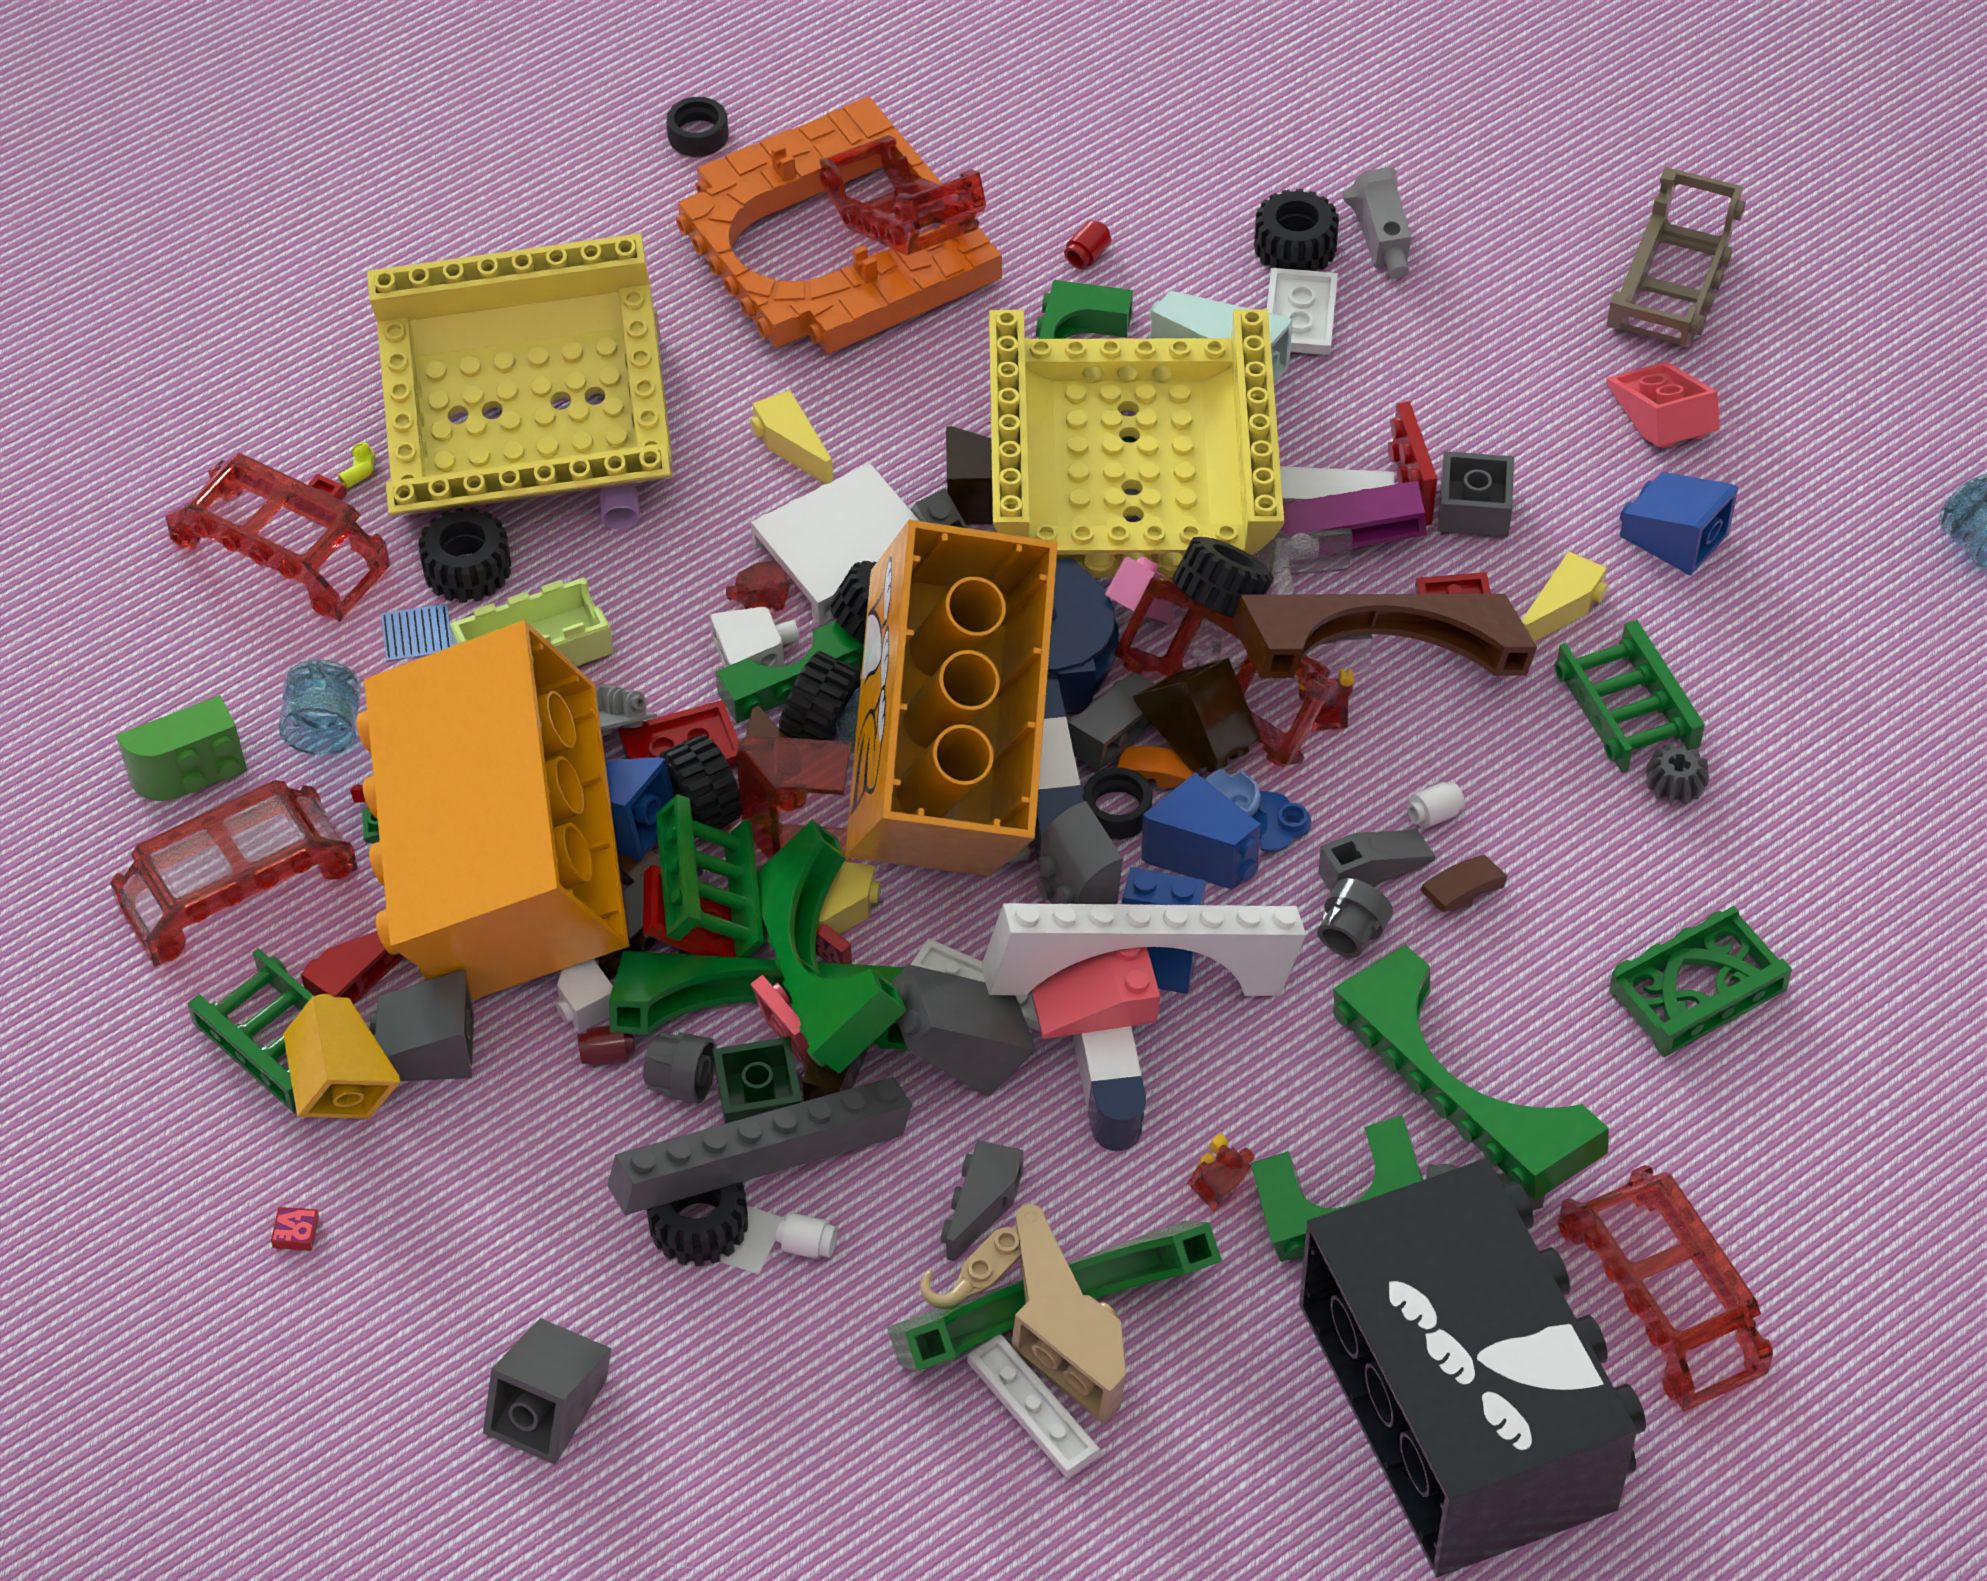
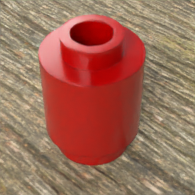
M1086 221L1066 244L1064 255L1067 261L1078 269L1091 266L1111 244L1112 240L1108 227L1099 221Z

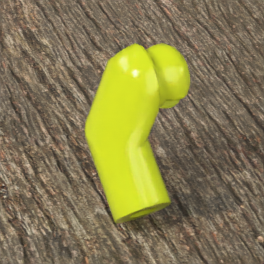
M360 442L353 446L351 450L355 456L353 466L338 474L339 482L346 486V489L361 482L373 473L376 456L366 442Z

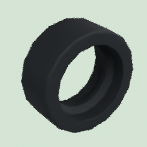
M707 97L686 98L674 104L667 113L668 140L672 148L681 154L688 156L710 155L721 149L728 140L727 113L724 107L716 100ZM692 121H707L715 125L711 129L700 133H691L680 128Z
M1113 767L1101 770L1091 776L1084 786L1083 800L1087 801L1110 839H1125L1133 837L1142 831L1143 814L1152 808L1153 793L1149 782L1140 773L1128 768ZM1125 792L1134 796L1139 801V806L1130 813L1114 815L1100 810L1096 806V800L1107 793Z

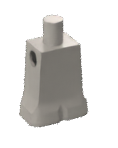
M1387 167L1365 171L1357 177L1351 188L1343 192L1342 196L1344 202L1354 210L1359 220L1374 267L1387 266L1390 277L1399 279L1409 273L1407 260L1411 233L1397 189L1396 170Z

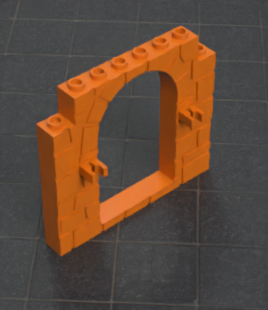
M869 96L843 106L840 110H833L827 113V115L799 127L785 130L761 140L758 144H752L725 155L722 159H716L697 167L698 182L695 184L697 194L678 201L679 216L676 217V222L680 232L683 235L689 236L696 253L706 258L713 275H719L724 282L727 293L731 297H736L744 315L747 318L751 317L760 336L763 339L767 338L775 349L809 335L813 343L819 344L828 355L1002 279L1001 253L990 243L986 235L971 217L965 213L961 205L946 190L945 186L930 168L924 164L920 156L900 132L894 128V125ZM890 163L942 224L938 229L929 230L918 235L917 238H911L893 246L889 250H883L869 257L867 247L865 245L853 249V265L843 267L840 271L836 270L827 275L809 279L806 282H803V280L776 281V279L762 276L750 271L732 252L733 245L739 235L758 219Z

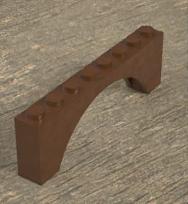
M1506 594L1240 595L1232 622L1260 678H1295L1299 663L1311 650L1328 641L1353 635H1393L1428 642L1466 657L1494 676H1527L1537 649L1535 642Z

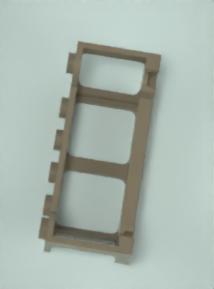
M1665 167L1660 178V192L1658 197H1655L1651 217L1621 291H1615L1611 299L1607 326L1679 344L1680 346L1691 347L1695 335H1702L1707 318V316L1703 315L1704 311L1710 313L1715 299V293L1712 290H1719L1724 275V270H1721V267H1728L1733 250L1732 247H1728L1735 221H1741L1746 201L1740 200L1743 186ZM1681 184L1731 198L1724 232L1721 236L1684 228L1668 222L1667 217L1675 185ZM1661 243H1668L1714 255L1701 290L1648 276V271ZM1645 290L1696 304L1695 306L1690 305L1686 317L1639 306L1636 305L1640 292ZM1630 317L1671 327L1681 332V338L1635 327L1628 322Z

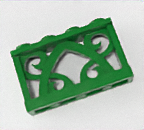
M1732 906L1723 912L1716 911L1712 913L1703 923L1693 928L1686 927L1682 929L1675 938L1662 945L1658 943L1651 946L1638 958L1632 961L1625 960L1618 964L1612 972L1609 992L1613 997H1617L1656 1042L1655 1048L1665 1058L1787 991L1792 968L1783 958L1779 960L1742 919L1738 909ZM1727 936H1732L1740 944L1741 950L1736 956L1729 955L1731 949L1730 941L1725 946H1718L1716 942ZM1747 955L1756 962L1761 970L1744 961ZM1682 965H1703L1721 969L1715 984L1717 994L1709 997L1704 993L1694 990L1676 992V979ZM1732 973L1730 981L1733 980L1738 983L1729 987L1725 984L1724 980ZM1650 979L1653 985L1644 986L1643 991L1648 994L1661 993L1662 996L1656 998L1642 997L1633 987ZM1686 1000L1695 1001L1697 1005L1687 1009ZM1663 1006L1667 1021L1663 1022L1652 1008Z

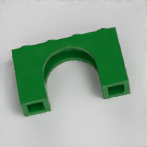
M1053 280L1050 293H1044L1042 313H1045L1044 317H1038L1036 337H1039V339H1066L1080 333H1096L1127 338L1133 314V290Z
M1402 1115L1364 1127L1375 1163V1175L1367 1192L1360 1199L1347 1206L1423 1180L1412 1139ZM1288 1151L1252 1162L1251 1167L1269 1234L1280 1261L1304 1258L1307 1220L1347 1206L1324 1208L1308 1201L1304 1197L1297 1169Z

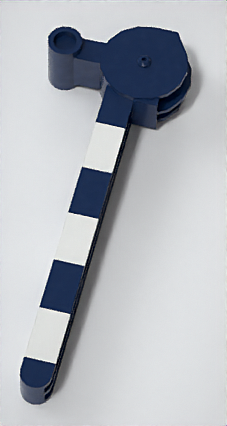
M1073 558L1056 559L1035 838L1033 839L1039 873L1038 858L1041 857L1042 841L1046 829L1061 813L1074 805L1084 802L1065 713L1080 712L1089 707L1093 701V696L1099 692L1107 678L1119 650V626L1114 618V606L1110 598L1105 595V588ZM1049 900L1045 901L1046 904H1051ZM1128 1026L1072 1035L1091 1132L1095 1141L1111 1151L1130 1149L1138 1143L1141 1137L1146 1106V1094L1132 1027Z

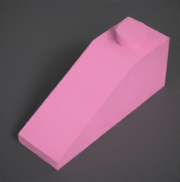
M1141 555L1138 561L1125 556L1105 595L1134 612L1170 625L1175 620L1168 578L1156 572L1159 565Z

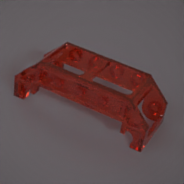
M889 135L819 160L822 170L819 174L821 184L838 210L845 226L905 255H910L977 230L979 221L977 218L975 219L977 213L984 211L986 207L980 172L970 169L960 173L961 177L940 185L910 173L906 156L896 158L893 145L897 144L896 138ZM875 154H880L884 172L895 191L865 203L846 196L843 179L838 168ZM918 213L924 216L919 218ZM942 223L948 226L918 237L921 228L930 224Z
M240 452L234 454L226 462L223 460L217 462L208 471L210 480L186 505L169 512L165 516L169 536L179 547L195 548L200 542V537L210 538L222 544L229 551H237L251 558L258 565H266L278 571L287 579H295L305 584L313 610L322 616H329L337 621H341L390 567L386 542L378 534L373 536L366 534L356 523L361 515L352 505ZM245 489L267 499L262 507L244 525L234 524L207 511L218 497L228 501L234 494L239 496ZM282 507L328 528L305 554H297L258 535L259 531ZM346 538H349L351 550L357 552L366 560L367 567L370 570L341 602L339 594L324 579L318 569Z
M1151 578L1114 655L1124 661L1123 666L1134 673L1143 674L1144 671H1159L1168 677L1175 672L1185 670L1182 665L1183 658L1204 617L1239 639L1232 625L1233 618L1214 612L1192 600L1180 590L1171 578ZM1154 597L1159 600L1172 602L1180 608H1188L1163 657L1130 647ZM1248 654L1236 675L1244 695L1256 673V669ZM1306 655L1301 660L1295 674L1299 677L1297 682L1306 687L1304 692L1308 695L1287 733L1250 711L1261 738L1258 742L1264 744L1262 748L1267 753L1266 758L1281 767L1301 764L1305 757L1301 753L1300 748L1317 714L1327 700H1335L1341 688L1337 681L1328 679L1331 673L1328 667L1309 655Z
M1644 1165L1631 1171L1630 1180L1623 1187L1584 1204L1570 1198L1563 1200L1557 1223L1565 1240H1571L1576 1245L1585 1243L1591 1251L1597 1252L1603 1261V1268L1608 1279L1612 1283L1616 1282L1624 1293V1300L1629 1311L1633 1315L1638 1314L1645 1325L1649 1341L1654 1347H1659L1667 1358L1662 1386L1667 1396L1671 1400H1676L1683 1412L1767 1375L1773 1357V1350L1770 1341L1763 1339L1756 1329V1322L1753 1318L1761 1315L1756 1298L1671 1174L1666 1172L1652 1175L1654 1174L1652 1167ZM1632 1198L1637 1207L1645 1204L1650 1212L1658 1209L1680 1244L1639 1262H1631L1627 1259L1598 1213ZM1691 1258L1726 1312L1686 1330L1678 1331L1673 1328L1643 1280ZM1737 1330L1735 1339L1743 1351V1365L1746 1370L1694 1393L1695 1386L1685 1354L1696 1347Z

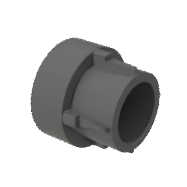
M1341 879L1337 882L1324 904L1326 913L1317 930V937L1320 938L1324 945L1337 954L1350 958L1358 957L1369 940L1377 939L1381 936L1393 916V907L1389 900L1375 887L1356 879Z
M660 1032V1036H654L648 1046L643 1068V1078L645 1084L648 1085L647 1089L663 1092L665 1097L702 1103L710 1090L715 1073L713 1049H716V1043L714 1039L679 1032L678 1035Z

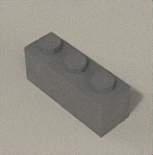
M1133 671L1122 681H1116L1111 689L1102 697H1096L1089 707L1079 715H1073L1067 724L1074 756L1099 771L1153 728L1154 725L1135 704L1132 696L1154 685V683Z

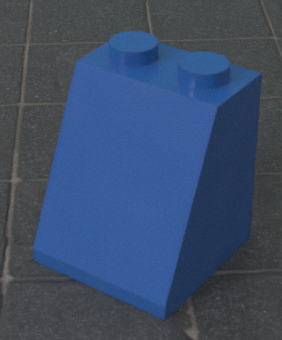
M1662 472L1653 482L1648 481L1644 485L1639 497L1633 503L1628 502L1623 508L1619 518L1622 521L1620 537L1691 576L1729 535L1739 487L1729 483Z
M660 757L606 760L617 852L640 862L658 841L656 814L675 797L666 761Z
M1194 773L1143 814L1141 859L1147 864L1192 878L1205 880V882L1232 890L1242 881L1250 880L1258 870L1261 824L1201 776Z
M1130 867L1122 904L1204 905L1205 880ZM1147 947L1158 989L1188 994L1198 953L1170 947Z

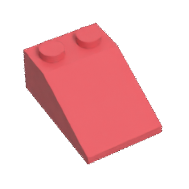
M1667 361L1606 378L1608 387L1640 435L1657 447L1669 448L1676 445L1678 441L1701 439L1706 437L1707 433L1720 430L1718 391Z
M1147 947L1122 949L1082 960L1048 977L1030 991L1042 1039L1157 1022L1160 993Z

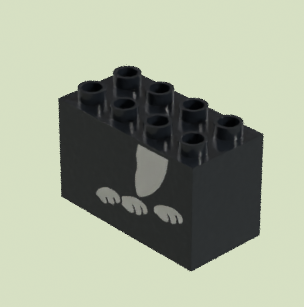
M1488 1158L1307 1220L1299 1306L1436 1578L1618 1511L1626 1475L1636 1471V1458L1633 1450L1636 1435L1644 1432L1646 1429L1645 1414L1633 1388L1627 1383L1613 1387L1601 1365L1607 1361L1608 1352L1599 1325L1588 1314L1576 1318L1564 1297L1570 1293V1281L1562 1258L1552 1247L1539 1251L1527 1229L1533 1227L1534 1219L1525 1191L1516 1181L1503 1185Z

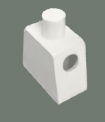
M766 607L710 615L712 638L724 667L746 658L764 666L781 667L784 664L783 645L800 640L798 628L794 620L775 625L770 611Z

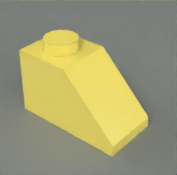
M850 862L842 864L824 900L817 929L824 923L840 935L869 918L872 903L878 904L881 894V882L875 881V866Z

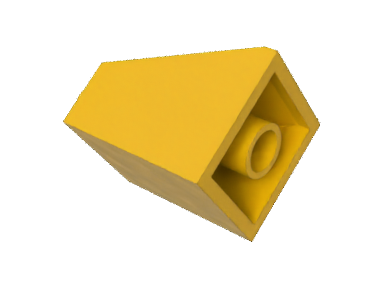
M330 994L312 996L283 1033L297 1117L370 1119L400 1083L399 1074L349 998L333 997Z

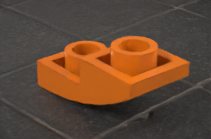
M1128 746L1122 752L1117 768H1128L1140 773L1145 779L1154 778L1158 789L1177 788L1194 773H1198L1199 770L1191 771L1174 749L1155 746Z

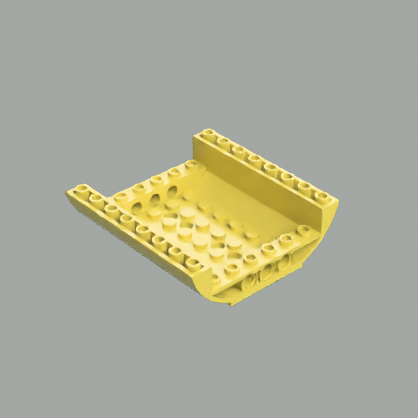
M641 233L367 271L369 298L378 328L391 481L386 482L388 513L391 517L673 477L672 450L658 334ZM592 394H602L605 396L604 400L597 405L586 402ZM566 398L571 401L570 405L565 409L559 410L553 407V403L558 399ZM491 408L502 410L501 415L495 419H488L484 416L486 411ZM462 412L468 415V418L463 423L455 424L450 421L451 417L456 413Z
M1233 309L1231 338L1025 339L1024 310H989L993 525L998 533L1058 542L1057 559L1073 558L1093 578H1114L1125 556L1138 561L1140 555L1159 565L1156 572L1167 578H1173L1193 537L1214 538L1231 544L1252 556L1264 548L1276 536L1284 524L1268 309ZM1129 410L1135 412L1136 415L1123 416L1120 412ZM1131 436L1136 438L1137 441L1129 443L1121 438ZM1135 489L1140 493L1137 495H1127L1124 491ZM1127 516H1137L1142 520L1129 522L1125 518Z

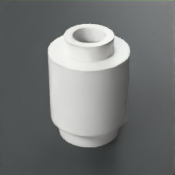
M1440 782L1412 794L1409 798L1407 812L1414 824L1427 829L1457 816L1459 811L1464 808L1465 800L1457 784L1454 782Z
M791 1212L787 1219L780 1220L776 1233V1242L781 1243L782 1252L819 1260L822 1256L830 1258L836 1245L838 1228L837 1226L829 1225L828 1220Z

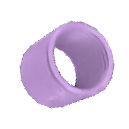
M633 484L601 488L599 495L601 518L604 525L617 530L627 529L635 525L640 518L637 488Z

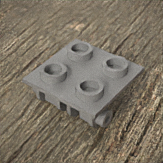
M601 684L596 688L602 735L613 733V728L619 726L622 728L643 726V720L657 717L656 713L646 711V699L639 691L607 684Z

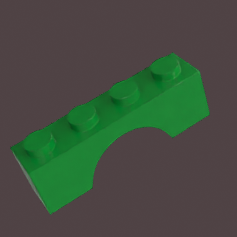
M836 621L812 630L813 643L809 652L793 664L782 667H769L746 658L715 671L718 695L724 701L725 706L738 724L749 719L752 709L757 706L766 712L782 704L784 705L801 670L807 661L818 651H822L862 671L864 645L846 633Z

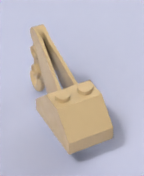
M1035 1204L1023 1205L1017 1211L1016 1223L1013 1227H1003L995 1230L963 1263L956 1285L949 1293L939 1295L933 1292L930 1287L933 1271L927 1270L920 1282L923 1298L927 1303L936 1308L948 1309L956 1307L972 1295L993 1287L1020 1259L1026 1304L1015 1315L1012 1338L1013 1349L1021 1358L1102 1424L1105 1425L1120 1409L1126 1378L1121 1320L1118 1319L1117 1313L1104 1302L1098 1303L1090 1295L1083 1296L1051 1231L1044 1212L1039 1206Z

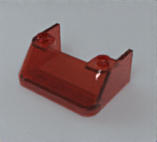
M748 736L739 741L736 762L742 821L744 819L751 821L754 842L768 860L805 826L782 824L781 810L793 811L803 807L806 803L807 793L844 795L851 748L850 742ZM823 827L838 838L845 855L847 828ZM846 858L844 862L852 863V858Z

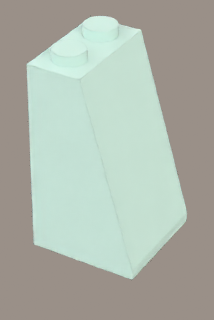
M1170 290L1161 301H1156L1150 310L1151 332L1149 339L1231 338L1233 309L1250 308ZM1268 313L1275 384L1290 365L1293 320L1285 316Z

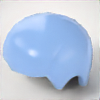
M1218 769L1205 778L1209 784L1251 817L1258 810L1262 799L1258 784L1251 777L1247 776L1245 772L1240 771L1236 775H1231L1225 772L1224 769Z

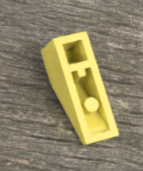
M791 390L752 403L753 418L750 419L752 432L756 438L761 437L768 450L825 484L833 482L832 458Z
M1567 552L1522 619L1534 642L1587 615L1595 602L1600 604L1603 601L1609 586L1605 583L1607 567L1572 552Z

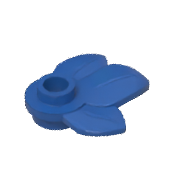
M1260 791L1262 799L1258 812L1252 817L1261 824L1260 848L1262 851L1275 852L1285 849L1292 842L1293 838L1302 837L1309 832L1311 816L1304 806L1298 803H1290L1287 797L1280 793Z

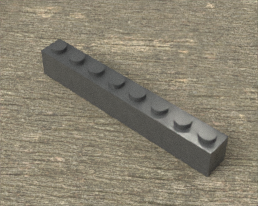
M894 1077L615 1154L607 1186L624 1215L632 1214L903 1136L912 1103Z

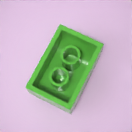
M220 695L116 735L131 786L139 795L150 800H173L189 793L198 792L202 788L225 779H231L247 771L236 725Z

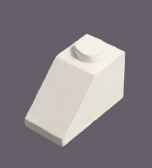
M594 959L562 969L557 983L560 1000L556 1002L557 1010L566 1023L571 1021L579 1033L609 1018V998L613 985Z

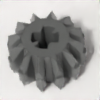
M1671 743L1665 747V750L1657 748L1646 767L1648 789L1655 790L1656 799L1667 797L1670 805L1675 800H1680L1685 806L1690 801V798L1698 800L1709 781L1707 759L1700 758L1699 749L1688 751L1685 743L1680 748H1675Z

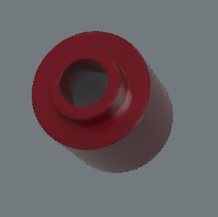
M610 1025L587 1028L586 1033L577 1034L582 1064L591 1063L592 1067L625 1062L629 1061V1053L635 1052L633 1034L610 1033Z

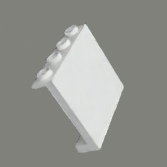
M869 463L859 469L850 471L847 475L829 484L820 486L818 489L798 499L790 501L788 504L770 513L761 515L758 519L751 522L752 541L755 548L761 545L766 547L809 599L812 617L820 626L834 619L831 613L830 602L850 568L857 562H877L908 520H920Z

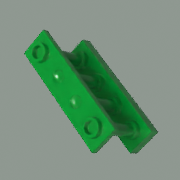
M1638 620L1624 624L1622 640L1619 641L1618 645L1579 658H1575L1566 643L1559 645L1558 658L1554 663L1556 675L1561 682H1565L1603 742L1608 759L1616 763L1621 773L1629 771L1633 750L1672 737L1680 739L1682 744L1685 743L1688 751L1701 746L1705 724ZM1622 658L1629 660L1635 671L1593 685L1584 672ZM1639 684L1643 687L1646 686L1652 697L1610 711L1600 698ZM1656 710L1659 713H1663L1669 722L1668 724L1629 737H1625L1617 723Z
M677 794L656 814L667 937L680 941L687 933L698 926L733 938L735 957L747 958L764 943L754 852L755 842L751 821L744 819L730 833L694 821L691 816L690 798ZM693 836L724 847L726 861L697 851L694 846ZM696 867L727 877L729 891L699 881ZM699 897L731 908L732 922L702 912Z
M257 948L252 952L258 971L255 975L219 1003L213 1002L210 1004L198 994L187 1004L193 1024L294 1113L296 1106L289 1068L285 1070L277 1060L286 1053L284 1036L282 1035L270 1046H262L261 1048L253 1041L252 1037L292 1005L301 1011L313 995L287 973L285 966L277 957L271 956L269 958L263 951ZM268 983L281 993L278 998L245 1024H237L235 1026L228 1020L227 1015Z

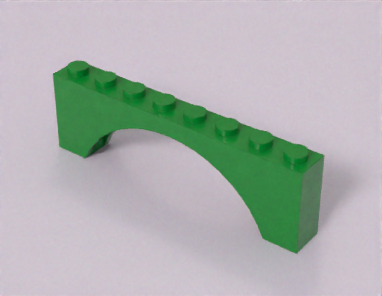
M812 819L757 871L762 924L767 928L769 934L767 940L776 953L777 959L775 963L785 978L783 985L791 995L793 1001L791 1007L798 1015L801 1023L799 1029L807 1039L809 1045L807 1052L818 1065L822 1067L828 1065L837 1073H840L906 1012V1008L898 988L871 968L859 974L838 979L823 978L819 971L815 951L819 916L829 888L846 858L838 838Z
M1406 944L1333 989V1013L1337 1021L1342 1026H1348L1355 1032L1360 1042L1367 1049L1372 1048L1382 1058L1390 1071H1396L1401 1075L1416 1095H1422L1432 1104L1434 1111L1439 1117L1448 1119L1457 1128L1459 1134L1466 1142H1472L1483 1152L1484 1157L1489 1159L1492 1166H1498L1507 1174L1511 1182H1518L1534 1201L1608 1154L1609 1128L1583 1104L1545 1108L1500 1101L1462 1083L1437 1061L1423 1039L1418 1023L1422 1007L1430 993V966Z
M623 951L609 998L610 1033L649 1035L666 1022L696 1010L723 1004L757 1002L750 984L762 975L772 986L778 983L784 989L791 1001L788 1004H791L793 1001L790 993L783 985L785 980L783 973L776 965L775 960ZM817 962L822 977L826 979L845 978L871 968L891 983L905 968ZM897 1020L875 1040L879 1048L908 1050Z
M1185 1220L1067 1263L1083 1296L1090 1295L1093 1299L1135 1286L1186 1275L1222 1262V1258L1210 1222ZM1020 1279L967 1298L956 1307L948 1309L939 1308L887 1327L899 1366L920 1371L954 1359L975 1345L1013 1329L1016 1313L1026 1304L1023 1280Z

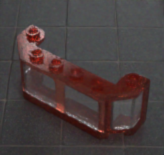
M273 780L137 844L130 854L134 860L133 864L124 876L116 873L110 882L116 905L153 966L156 967L180 956L186 945L183 928L202 922L208 916L229 906H235L242 900L262 890H268L277 883L296 874L304 873L317 864L323 877L328 880L342 879L357 870L358 866L352 844L346 842L323 808L320 796L315 788L303 785L300 790L288 788L284 781Z

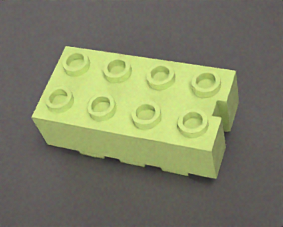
M585 577L565 584L558 580L541 586L542 592L529 596L526 591L507 598L508 603L495 608L494 603L474 609L473 616L450 623L454 646L525 620L575 666L614 653L610 625L601 608L595 607L590 597Z

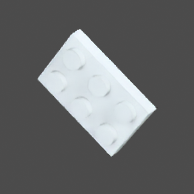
M1271 268L1267 309L1268 313L1285 316L1293 320L1290 352L1330 355L1338 273Z

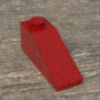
M374 931L329 948L317 959L311 960L301 973L303 986L313 996L330 994L333 997L349 998L354 1005L394 968L404 956L400 953L396 955L390 954L382 945L378 932Z

